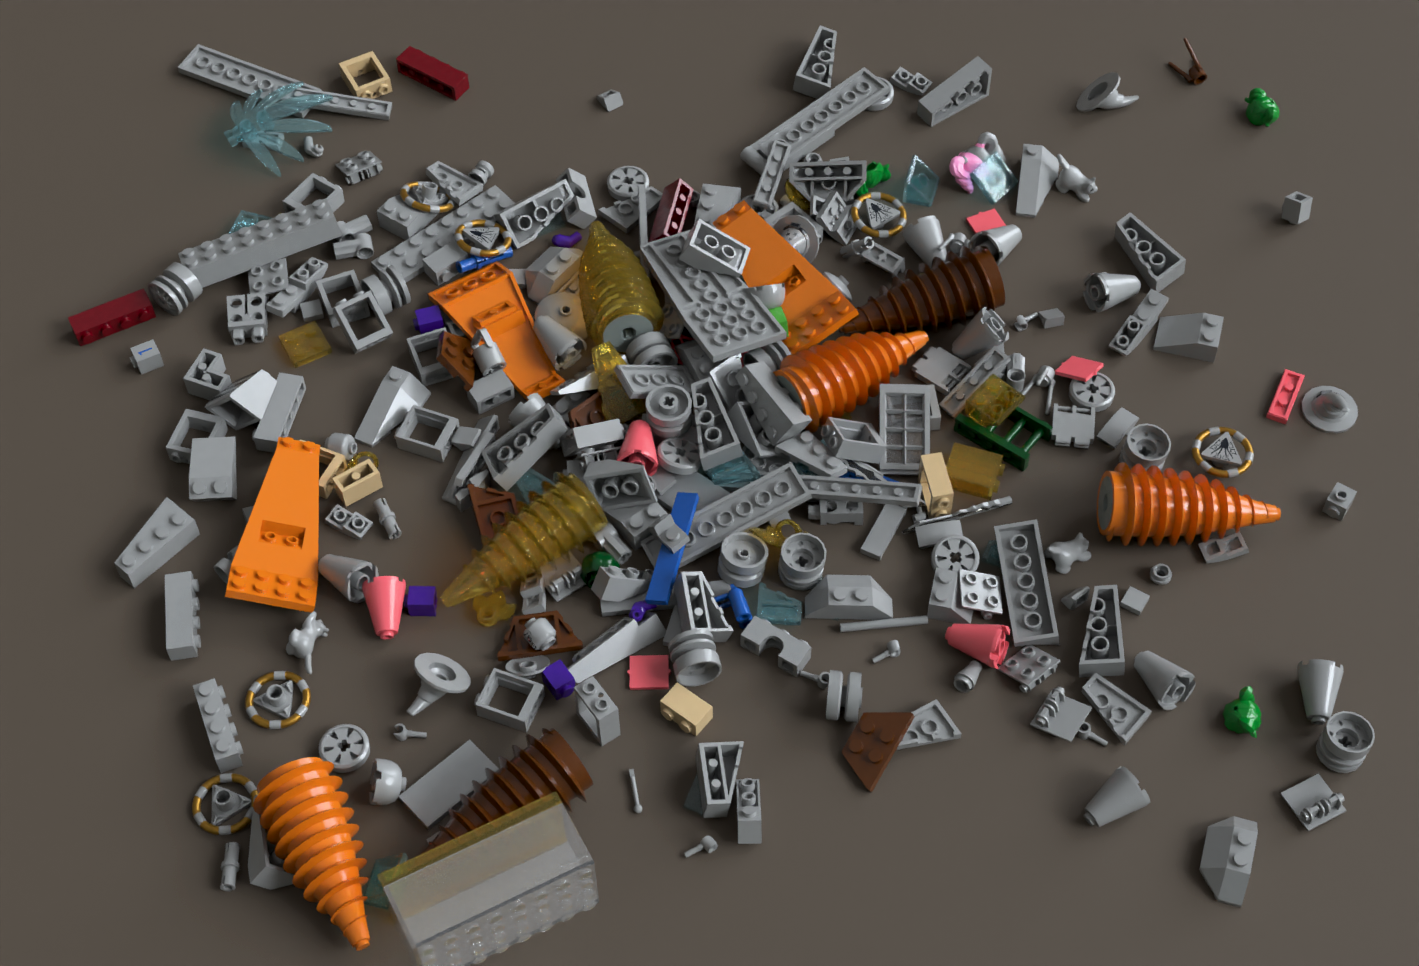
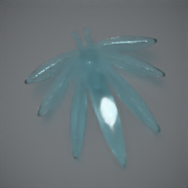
M302 81L273 91L262 99L255 108L254 106L263 92L262 89L255 91L248 97L244 103L243 110L240 101L233 102L230 107V116L236 126L232 130L223 132L232 147L236 146L238 142L245 140L254 155L279 177L281 172L270 152L261 143L280 154L300 162H304V158L289 143L276 136L266 134V132L310 133L333 131L330 125L314 120L301 118L281 119L333 100L332 95L310 94L288 98L275 103L290 92L303 86L304 83Z

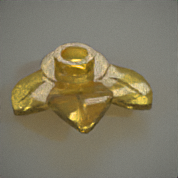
M502 590L495 592L488 598L478 593L473 600V608L477 612V621L485 627L493 626L497 621L509 619L516 611L515 604H506V598Z

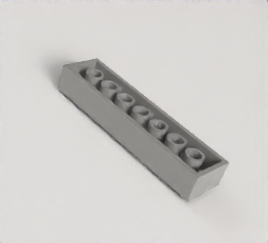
M325 198L323 200H316L306 206L297 207L288 213L278 214L269 220H262L250 227H243L234 233L224 234L215 240L205 241L199 246L186 248L178 253L181 264L196 276L203 288L249 271L254 266H262L342 236L329 202Z

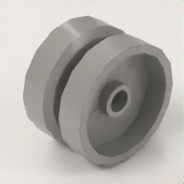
M648 332L640 335L628 345L626 350V357L630 365L678 364V358L674 350L670 347L667 337L661 332Z
M674 384L657 386L650 391L646 397L645 406L646 422L650 424L652 433L661 438L680 437L686 433L692 424V400L690 394L684 388Z
M747 532L730 534L724 539L720 549L717 571L721 579L727 584H734L740 588L755 586L764 576L765 565L768 559V547L760 537Z
M830 670L826 720L837 721L840 718V707H845V721L858 722V711L861 708L863 687H861L862 673L850 672L846 686L842 685V671Z

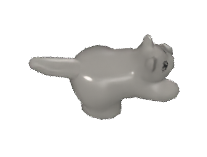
M1057 154L1058 162L1063 168L1056 181L1058 191L1065 194L1072 190L1082 202H1089L1088 194H1093L1098 190L1097 186H1095L1096 177L1088 179L1081 173L1079 168L1069 165L1061 154Z
M1080 532L1071 541L1050 544L1045 550L1044 556L1055 561V570L1057 572L1066 574L1070 571V566L1074 561L1083 562L1091 558V553L1087 551L1089 541Z
M315 611L306 618L301 630L295 628L291 632L289 642L286 645L288 655H294L299 659L305 660V670L308 674H312L311 654L315 640L319 636L327 637L328 634L326 632L329 631L321 619L316 620L317 613Z

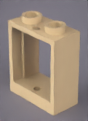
M373 51L339 63L341 77L353 96L374 99L392 92L390 77ZM370 71H377L380 79L358 87L353 79Z
M320 447L319 462L329 466L319 479V496L327 499L334 489L332 478L345 472L347 464L344 455Z
M942 452L921 455L918 482L922 486L921 493L923 500L926 502L925 507L928 517L931 519L950 515L954 492Z

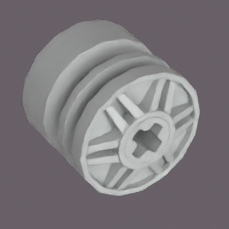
M177 262L170 264L163 271L162 275L157 276L155 280L148 284L149 293L156 303L174 316L179 315L183 309L188 307V302H193L203 292L196 276L187 267Z
M393 265L386 267V271L380 270L379 278L372 274L360 281L362 291L368 292L371 290L384 315L392 312V304L396 308H400L402 303L406 305L411 302L406 282Z
M780 340L748 351L743 356V363L748 365L764 361L771 371L774 372L780 369L782 360L792 354Z
M1148 423L1139 424L1128 433L1125 444L1120 452L1119 462H1125L1130 470L1138 463L1146 471L1152 465L1162 470L1170 452V438L1163 429L1156 425Z
M796 533L785 539L781 547L778 563L780 580L794 590L803 591L816 586L822 578L827 551L824 543L810 533Z
M704 629L684 631L677 634L668 643V651L671 661L674 663L675 677L680 685H704L713 681L722 672L714 638L709 631Z
M1348 711L1335 713L1327 721L1317 741V756L1327 768L1340 773L1356 771L1362 765L1363 760L1374 743V729L1370 722L1359 714Z

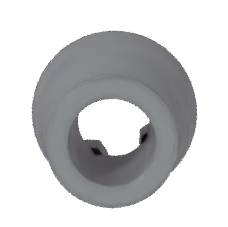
M971 661L969 665L955 675L954 686L957 690L967 693L974 689L979 673L982 670V665L979 662Z

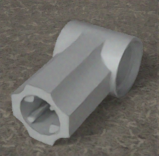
M363 215L347 223L338 221L337 224L342 236L335 239L337 242L353 240L357 234L373 230L368 216Z
M367 233L357 234L353 240L333 243L336 260L354 256L360 259H368L374 254L372 239Z
M1013 353L1009 356L1011 360L1007 364L1005 391L1010 395H1019L1023 391L1025 381V357L1021 353Z
M607 523L590 535L593 544L598 550H604L606 553L611 554L621 565L627 562L632 555V551L619 538L616 529L610 523Z

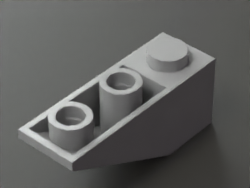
M600 566L591 590L600 600L620 602L648 591L654 571L650 569L642 571L631 567L622 569L616 566Z
M736 779L738 844H761L762 824L759 779Z

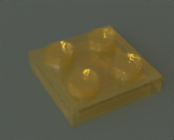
M316 321L278 336L295 368L332 353V349Z

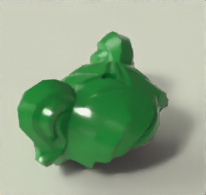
M1260 88L1252 89L1249 93V98H1245V101L1249 103L1246 109V116L1256 126L1265 125V127H1269L1271 123L1279 118V107L1275 101L1266 96L1264 90Z
M872 161V163H869L866 181L856 192L857 196L860 197L868 193V188L875 187L880 181L885 182L891 178V173L888 170L889 164L882 166L880 162Z
M1245 686L1240 690L1239 698L1225 705L1223 718L1225 720L1224 724L1229 730L1237 734H1250L1252 737L1257 738L1256 732L1261 725V711L1254 702L1255 698L1251 686Z

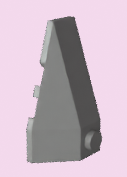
M1023 144L1016 216L1035 218L1054 181L1058 178V159L1042 145Z
M563 179L493 215L497 223L510 233L511 243L518 249L533 241L554 216L574 197V194L567 180Z
M625 354L607 355L587 366V370L575 374V380L569 379L551 390L550 393L551 395H562L612 386L622 387L620 380L614 372V368L616 365H629Z
M392 366L382 380L354 440L373 448L388 436L391 430L399 423L402 425L406 412H409L413 405L423 407L431 392L410 372Z
M253 809L248 857L250 884L269 890L292 885L295 874L284 871L283 863L285 860L279 859L275 855L276 845L268 841V830L260 825L261 815L257 814Z

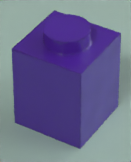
M439 305L415 310L416 318L413 319L415 331L419 330L420 335L435 329L444 328Z
M409 586L408 594L404 596V607L408 608L410 616H436L438 601L436 587Z
M560 659L547 666L541 672L544 684L556 700L568 697L573 693L575 678Z

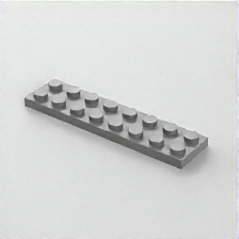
M197 44L178 66V71L181 74L300 118H304L311 108L278 103L281 85L322 91L320 88Z
M494 185L371 262L372 267L379 273L380 270L386 271V267L393 265L405 282H408L424 272L422 259L451 241H455V231L462 223L477 219L490 220L497 223L493 214L515 202ZM462 234L463 240L466 244L472 242Z
M792 462L695 512L688 534L690 541L685 545L679 568L721 547L724 539L730 534L749 532L811 499V493ZM651 535L640 541V544L655 568L662 543L654 535Z

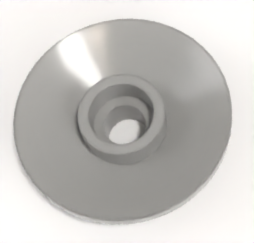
M824 271L823 275L851 302L852 297L847 288L849 282L842 275L837 277Z
M543 655L512 659L507 662L505 669L506 672L515 676L531 679L536 674L543 672L550 665V660Z

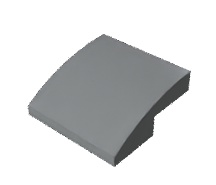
M834 191L829 194L815 219L832 238L842 245H847L857 228L851 217V207L853 204L846 205L838 192Z

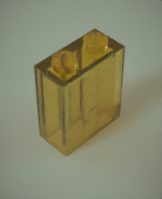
M954 442L946 465L952 489L991 500L993 492L997 493L1000 481L997 480L998 476H1003L1004 473L1003 455Z

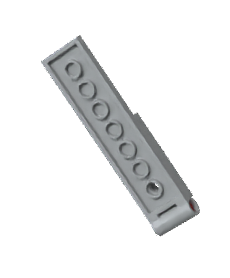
M864 67L764 137L744 148L740 158L761 175L773 140L781 141L792 145L784 168L785 171L789 168V162H798L835 136L836 129L888 94L890 87Z

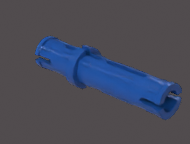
M509 247L505 253L498 256L479 257L471 255L468 259L457 261L456 268L459 273L472 269L478 270L484 265L512 257L513 251Z

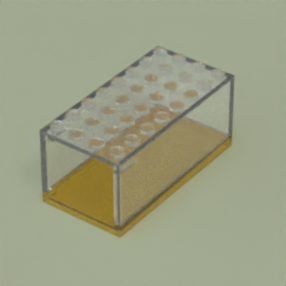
M556 791L377 875L389 914L414 966H470L482 963L488 956L494 953H502L509 946L517 942H525L531 935L537 932L548 931L554 924L560 921H568L575 914L583 910H591L599 903L594 861Z

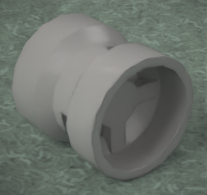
M480 160L475 166L476 169H472L468 176L484 186L487 178H491L494 174V168L487 161Z

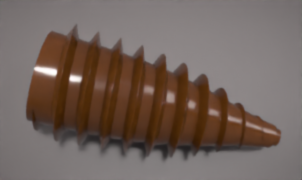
M966 246L961 247L959 257L954 252L948 251L945 263L939 257H934L931 269L922 262L919 264L917 275L911 269H907L905 281L902 282L895 276L892 279V288L887 289L884 285L880 286L879 296L876 298L869 296L868 303L862 307H857L859 315L840 327L838 331L839 333L849 334L885 330L891 333V330H901L904 334L907 333L908 328L922 331L923 326H930L934 333H937L938 323H944L951 330L952 320L956 319L963 326H966L967 316L972 315L975 317L984 307H987V311L990 309L995 311V308L1005 304V290L997 263L991 252L987 248L983 249L980 246H976L974 252Z
M542 728V736L538 739L526 734L528 747L523 750L516 745H512L514 758L511 761L499 756L501 769L497 773L489 768H485L487 781L484 784L472 780L475 793L471 798L460 793L462 807L458 812L450 808L448 809L451 819L445 827L439 825V834L432 842L429 841V846L414 860V865L410 867L418 879L422 876L425 878L452 864L457 866V862L467 858H471L476 862V854L484 851L494 856L493 846L504 844L511 849L510 838L518 835L527 841L526 829L534 826L543 832L541 820L549 817L558 823L556 811L562 807L572 812L570 801L577 797L587 803L584 791L593 785V781L578 756L555 729L551 728L548 730Z

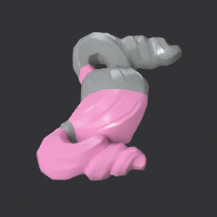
M984 132L980 134L975 146L968 148L951 159L949 169L952 176L955 177V181L968 194H971L974 189L971 179L985 178L992 169V161L999 168H1005L1006 158L1000 145H998L996 136L993 133Z

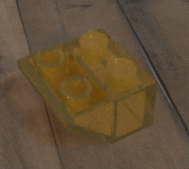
M992 374L966 400L965 414L980 425L999 426L1025 400V396Z

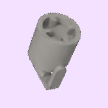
M486 328L477 330L471 341V348L474 350L472 355L482 375L487 376L500 369L503 370L507 363L496 342L492 341ZM481 339H483L485 344L479 346L478 343L481 341Z

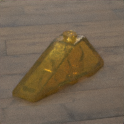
M610 341L592 348L595 373L598 375L599 381L598 390L601 393L603 402L601 404L602 411L607 421L619 419L620 424L623 425L642 417V414H646V399H630L614 372L616 365L627 364Z

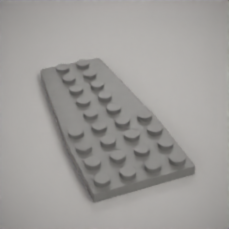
M690 230L640 246L642 258L682 323L713 363L786 339L787 332L758 296L752 294L747 289L749 287L738 276L695 269L679 260Z

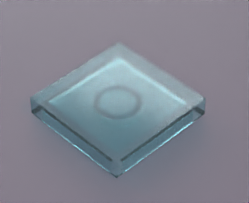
M997 151L992 153L969 174L991 205L995 204L1019 182Z

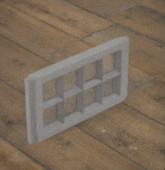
M879 384V436L887 446L879 462V471L883 475H918L921 455L930 454V385Z

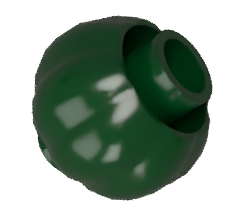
M601 551L594 552L584 557L581 563L582 572L580 577L589 588H592L600 566H616L620 568V565L611 554Z

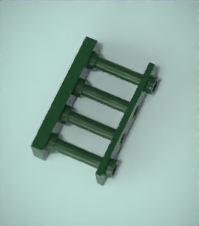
M982 387L979 406L969 417L960 413L955 418L954 431L1024 472L1029 463L1030 454L1028 452L1040 438L1049 442L1053 427L998 396L995 392ZM989 407L998 414L986 427H983L976 423V421ZM1005 417L1015 422L1014 426L1004 437L993 433ZM1025 428L1033 434L1024 445L1019 448L1010 443L1019 431Z

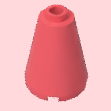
M636 420L628 428L616 461L644 465L647 475L652 477L657 472L658 459L651 426L644 420Z
M396 576L374 577L373 582L368 583V580H365L362 583V591L375 633L381 639H392L394 635L398 634L406 581L403 579L400 582Z
M954 623L951 627L947 628L945 639L948 640V645L991 668L998 669L997 664L1002 665L1008 650L1009 642L1005 641L1006 634L1010 635V629L1008 626L1001 624Z

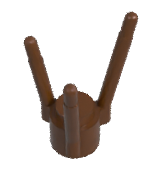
M1184 38L1185 45L1195 65L1189 69V75L1172 62H1169L1168 65L1186 78L1188 83L1193 81L1194 84L1199 85L1207 79V74L1202 69L1187 38Z

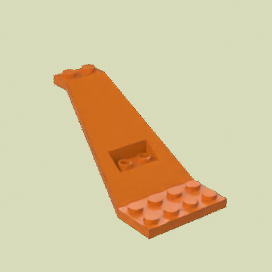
M745 200L737 203L731 210L712 222L716 229L751 248L741 274L749 288L784 283L785 299L780 307H782L788 322L789 337L781 341L787 346L792 355H796L800 350H808L811 346L817 345L859 315L857 309L758 215Z
M498 261L428 293L430 301L435 305H439V308L448 315L471 341L477 330L487 329L492 341L496 342L507 363L503 371L514 385V388L527 401L529 400L527 396L533 393H538L543 399L551 395V390L565 382V379L556 373L533 330V318L513 272ZM481 339V341L478 344L479 346H481L482 344H485V342L483 341V339Z
M278 437L275 453L230 567L225 597L310 613L314 611L318 587L319 453L321 445L311 441L294 440L291 437Z

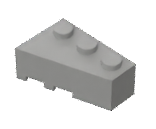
M744 741L698 744L695 760L704 818L727 817Z

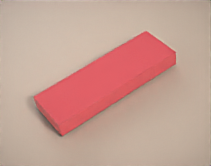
M1287 369L1284 370L1266 418L1286 425L1305 375Z

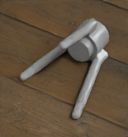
M950 233L949 237L940 245L938 251H941L949 244L952 252L955 254L959 253L961 247L966 246L969 248L970 240L963 233Z
M1047 365L1041 366L1038 373L1034 374L1032 380L1017 397V401L1023 398L1035 382L1037 386L1041 387L1048 385L1045 414L1049 415L1053 387L1056 383L1053 379L1055 375L1054 369Z

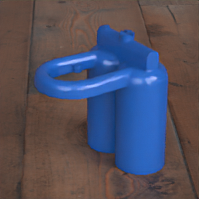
M731 584V590L728 593L719 595L714 599L718 602L729 598L728 602L718 606L722 609L732 606L739 627L745 629L753 617L743 591L734 584Z

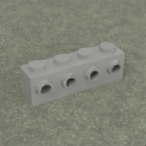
M279 372L276 386L263 418L259 421L257 429H254L252 434V440L255 442L257 450L275 453L278 437H288L306 391L303 376Z
M191 571L165 575L166 650L171 661L198 657V648H201L200 635H197V629H200V619L196 615V611L200 610L199 599L196 597V592H199L198 579L193 578Z
M215 678L193 685L215 761L220 772L223 773L243 766L240 755L244 754L240 741L236 742L234 738L238 733L234 722L230 723L228 719L232 714L228 703L224 704L222 700L226 698L223 686H218Z

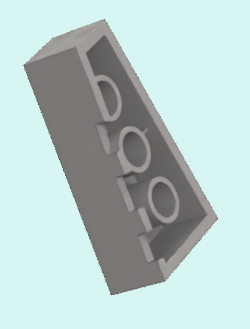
M1131 212L1116 222V240L1150 289L1160 292L1184 274L1186 259Z
M764 361L744 365L735 376L772 446H776L799 435L812 421L809 415L802 413L800 404L793 402L789 397L790 392L778 384L779 379Z
M711 377L692 383L691 390L703 471L743 456L738 437Z
M166 497L114 562L120 577L135 589L200 535L195 520Z
M1117 585L1094 587L1079 662V677H1092L1095 672L1100 676L1124 675L1125 659Z

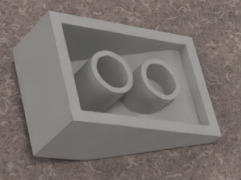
M412 189L409 190L407 193L408 196L416 200L412 193ZM400 194L389 198L377 210L380 227L404 240L422 231L439 214L412 208L402 200Z
M698 219L688 233L679 260L695 269L740 277L751 248L703 220Z
M1208 313L1160 317L1153 350L1214 363L1224 317Z
M748 401L737 402L730 409L727 415L738 439L758 458L785 455L784 453L779 455L774 452L775 446H772Z
M235 436L192 438L189 470L190 500L194 502L237 500Z
M611 459L589 462L584 474V480L601 511L657 502V497L644 465Z
M658 502L602 511L604 517L635 551L642 547L640 541L653 535L647 527L662 515L668 514Z

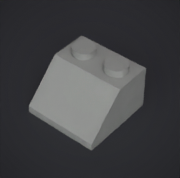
M936 568L928 606V618L958 624H971L973 609L961 607L959 572Z

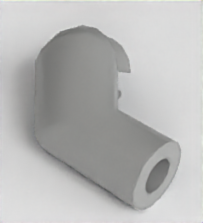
M310 136L304 137L305 153L316 158L320 157L324 151L321 145L318 147V144L313 146V138Z

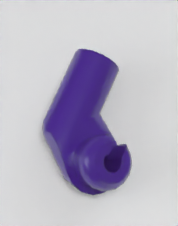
M577 231L570 236L558 234L553 236L552 243L557 247L571 248L582 239V236Z
M645 600L635 602L630 610L629 618L639 622L647 610L657 608L655 604H647Z

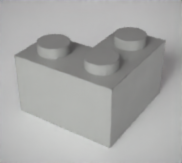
M203 348L183 378L189 394L212 400L232 384L230 375L224 374L226 367L222 354Z

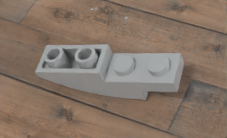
M311 257L289 277V288L280 291L266 304V311L282 318L290 311L296 313L301 308L300 303L306 302L316 289V281L323 278L328 268V263Z
M1151 289L1134 314L1127 318L1108 347L1124 356L1129 355L1157 322L1158 316L1168 303L1169 298Z

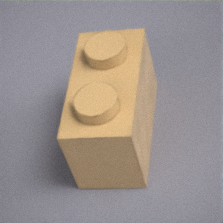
M370 459L332 478L335 492L346 507L383 487L380 472Z
M678 682L660 701L661 714L667 720H673L679 724L684 732H690L694 736H697L713 718V707Z

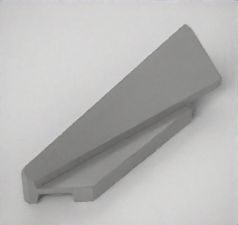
M495 414L478 420L475 428L480 429L481 434L474 447L463 451L442 496V500L456 505L455 494L467 488L469 479L478 473L485 464L481 451L496 441L495 434L500 428L498 416Z
M646 611L639 622L625 616L575 654L572 658L574 663L567 667V669L575 678V682L580 683L665 636L666 629L657 614Z

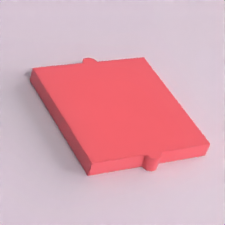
M995 208L966 218L974 234L1006 226Z
M1071 356L1055 370V375L1087 382L1093 375H1097V372L1103 367V363Z
M630 656V670L627 671L628 676H630V690L669 689V675L671 674L669 656Z

